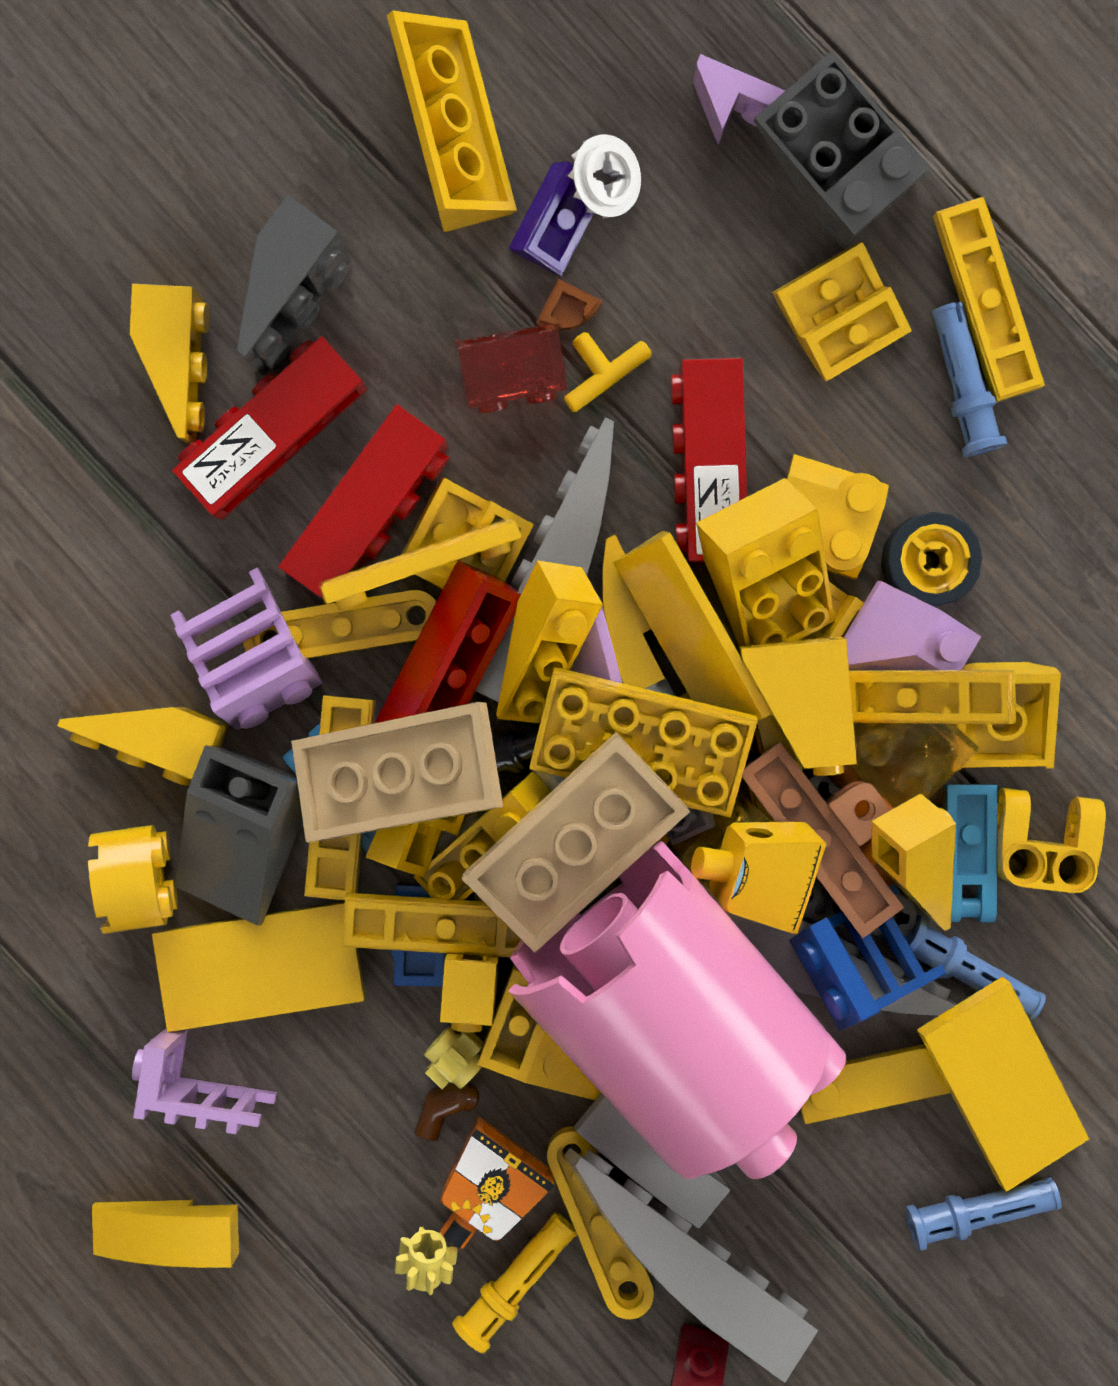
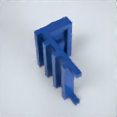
M896 884L889 886L894 895L900 893ZM843 912L830 918L826 917L789 939L839 1031L868 1019L880 1012V1009L946 974L941 964L924 973L893 917L880 925L879 928L909 982L902 986L898 985L870 933L862 938ZM843 922L884 993L883 996L876 1000L873 999L834 927Z

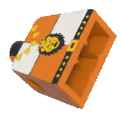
M478 1117L442 1189L440 1201L453 1212L440 1229L441 1234L448 1242L461 1249L466 1246L477 1229L494 1241L500 1240L552 1189L554 1177L550 1167L484 1119Z

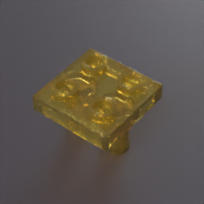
M860 723L854 729L857 764H852V767L859 777L866 783L872 784L876 791L896 808L919 794H922L929 800L976 754L979 747L954 724Z

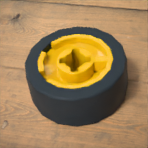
M933 511L916 515L892 531L884 544L881 566L885 582L888 585L933 607L954 603L971 591L980 576L983 556L979 539L967 523L952 514ZM932 551L938 555L940 561L936 569L926 570L923 567L927 563L925 552Z

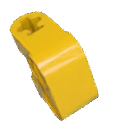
M1000 788L997 793V876L1002 880L1025 888L1067 893H1081L1089 889L1096 880L1103 847L1106 821L1104 802L1101 799L1074 797L1071 800L1066 819L1064 844L1027 839L1031 813L1029 792L1026 790ZM1023 849L1027 855L1026 868L1022 872L1013 875L1009 869L1010 857L1014 852ZM1072 855L1076 861L1075 873L1071 878L1062 880L1059 875L1060 863L1064 858Z

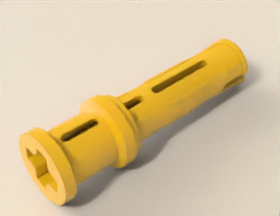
M555 1211L496 1282L490 1281L485 1283L480 1289L481 1297L464 1316L458 1315L454 1319L452 1325L455 1331L474 1350L484 1354L489 1349V1340L506 1320L512 1321L517 1316L519 1310L518 1303L526 1292L543 1275L560 1252L577 1236L574 1226L564 1216Z

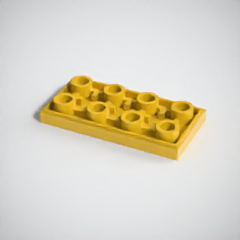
M554 667L529 769L567 778L617 732L688 808L731 818L758 720L755 715Z
M345 901L266 914L262 925H255L243 918L152 933L167 1032L365 1001L366 994L358 948L342 947Z
M1003 976L917 1029L996 1180L1006 1192L1089 1140L1011 983Z

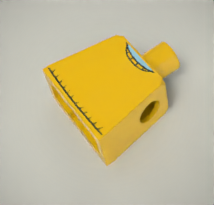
M805 822L732 823L726 828L720 850L706 847L696 848L692 857L691 871L697 879L711 880L709 884L710 892L725 911L776 929L798 934L827 843Z

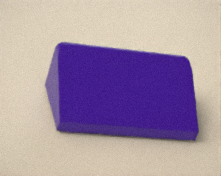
M570 161L555 162L551 165L509 247L515 254L557 276H562L594 214L586 213V205L583 201L573 197L576 187L574 180L568 177L574 167V164Z

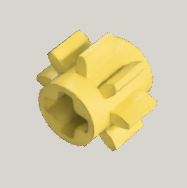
M447 1027L423 1054L432 1062L427 1067L428 1070L425 1074L441 1089L449 1082H453L459 1089L463 1088L482 1067L477 1064L480 1056L478 1052L481 1050V1045L484 1042L473 1032H460V1034H456L450 1027Z
M419 1227V1232L414 1234L411 1239L406 1237L400 1239V1255L395 1260V1274H406V1289L408 1291L414 1288L419 1291H427L429 1295H432L434 1289L439 1286L441 1281L451 1284L454 1270L452 1266L456 1264L458 1250L456 1247H447L441 1232L438 1233Z

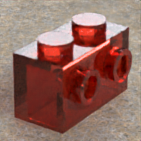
M551 323L454 341L464 400L469 408L478 407L479 413L504 410L508 408L507 401L526 398L528 404L549 402L556 399L555 392L568 390L559 331Z

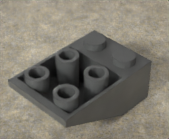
M832 51L754 119L757 128L810 212L841 248L846 246L912 188L930 169V166Z
M288 194L256 236L236 350L262 376H264L269 368L275 370L282 364L291 348L288 344L290 339L299 328L305 330L309 327L320 310V305L317 303L328 288L335 290L343 282L350 268L347 264L350 256L338 231Z
M205 745L186 794L175 887L255 925H262L303 822L297 777L234 749Z

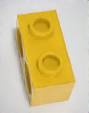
M447 953L444 963L440 1022L452 1023L451 1029L460 1032L482 1031V1025L492 1026L496 1008L500 956Z

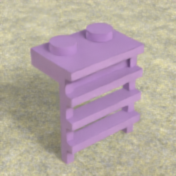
M258 567L249 572L254 585L187 622L183 613L179 610L170 615L176 626L174 629L185 645L187 657L199 675L198 680L208 694L213 712L236 730L252 728L263 723L268 718V713L284 704L292 705L305 700L312 694V689L323 684L316 667L301 653ZM263 600L267 608L266 610L204 644L197 645L194 639L196 636ZM273 625L276 626L278 635L212 671L209 670L206 664L209 660Z
M165 1028L144 1046V1050L139 1049L137 1051L132 1069V1079L139 1081L133 1116L135 1119L144 1120L151 1111L165 1113L164 1123L174 1125L182 1115L196 1117L195 1128L206 1129L212 1120L227 1122L226 1133L236 1134L242 1125L253 1127L260 1125L261 1114L252 1113L256 1102L269 1104L276 1102L277 1092L180 1077L188 1029L167 1032V1028ZM198 1092L209 1094L200 1105L193 1104L197 1100ZM227 1097L239 1099L232 1109L223 1108Z

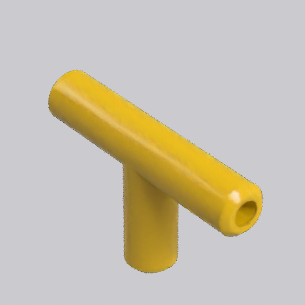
M583 332L573 340L572 345L594 375L564 396L566 405L572 412L579 411L651 358L652 352L644 341H639L612 362H609L589 333Z

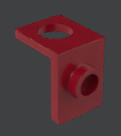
M683 1324L680 1329L670 1386H723L729 1342L715 1332Z

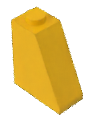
M831 637L738 646L740 657L804 769L812 768L813 775L827 776L844 773L843 765L857 764L847 639Z

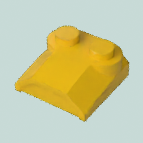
M794 454L790 462L787 480L818 508L827 571L855 580L869 554L886 504L889 485L880 482L870 474H855Z
M1030 662L970 663L964 665L962 670H1015L1016 722L1014 724H952L953 770L973 767L1045 766L1046 769H1054L1061 673L1055 667Z

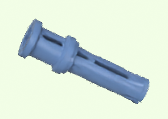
M963 302L950 303L934 309L931 314L938 331L941 349L955 397L951 413L952 417H958L965 442V446L962 448L963 457L980 455L1006 446L1008 444L1005 436H1000L993 407L997 403L996 398L991 392H986L973 340L969 332Z
M920 915L917 916V923L914 929L904 937L916 959L932 968L941 964L946 974L940 976L941 979H948L953 976L977 991L1003 976L1011 983L1030 1022L1037 1018L1045 1004V994L1030 988L1004 971L967 951V945L964 944L962 939L956 936L948 938L929 927L927 919Z
M1051 1177L1033 1183L1015 1186L1007 1192L1002 1189L963 1200L960 1196L953 1194L946 1196L945 1202L918 1209L913 1204L905 1206V1216L912 1241L916 1249L922 1251L927 1249L928 1243L956 1237L958 1241L966 1240L968 1236L972 1235V1230L1042 1212L1059 1210L1062 1204L1054 1180L1052 1181Z

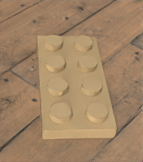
M476 702L291 741L306 842H318L503 807L487 703Z
M616 732L462 874V880L535 953L690 811L685 803Z

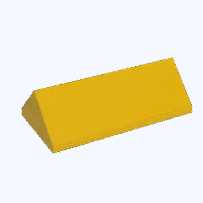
M391 11L387 14V19L443 231L447 232L515 213L517 208L467 21Z
M662 531L613 562L693 701L755 715L758 721L773 714L670 532Z

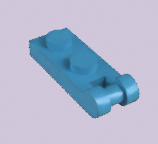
M943 784V809L956 822L951 922H960L961 918H976L978 923H993L997 916V785ZM962 885H977L976 897L962 898Z

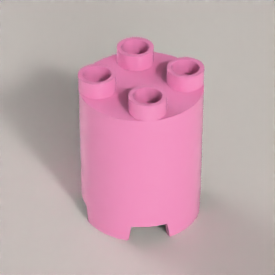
M657 841L619 876L623 882L621 885L603 896L582 915L578 913L535 953L520 940L510 959L529 984L527 987L514 984L508 991L671 1170L680 1174L685 1179H693L722 1170L736 1163L749 1178H764L779 1169L795 1149L797 1135L788 1122L801 1109L810 1095L823 1090L836 1079L845 1065L846 1053L687 867L681 863L663 842Z

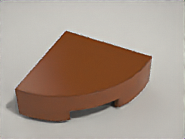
M558 278L536 322V326L548 331H568L578 328L595 316L602 306V300Z

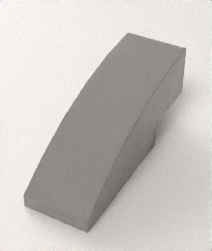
M602 1093L574 1126L575 1130L625 1174L698 1229L730 1191L717 1171L693 1179H685L680 1174L671 1170Z

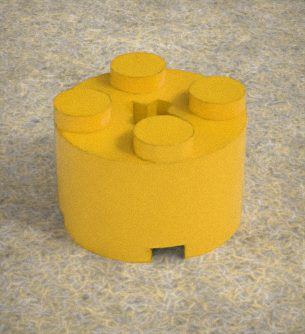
M154 825L90 834L88 847L98 846L99 858L88 860L96 918L107 917L106 922L100 927L102 933L107 934L166 925L168 917H173V910L178 909L175 881H165L164 874L166 861L171 860L168 832H157Z

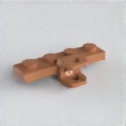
M777 742L745 766L742 779L775 822H805L827 843L816 878L862 938L904 908L859 848L872 838V821L891 811L872 784L862 781L852 782L824 801L781 742ZM865 800L868 804V811L864 816L857 817L855 806L858 802Z

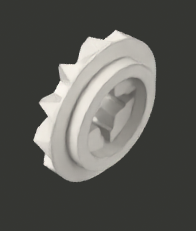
M597 135L583 141L580 149L571 155L574 160V167L568 177L572 178L575 183L576 192L573 197L583 201L586 205V213H596L601 215L603 219L624 214L636 202L641 188V172L635 154L624 141L612 135ZM603 169V173L610 174V177H617V180L604 185L602 181L593 178V173Z

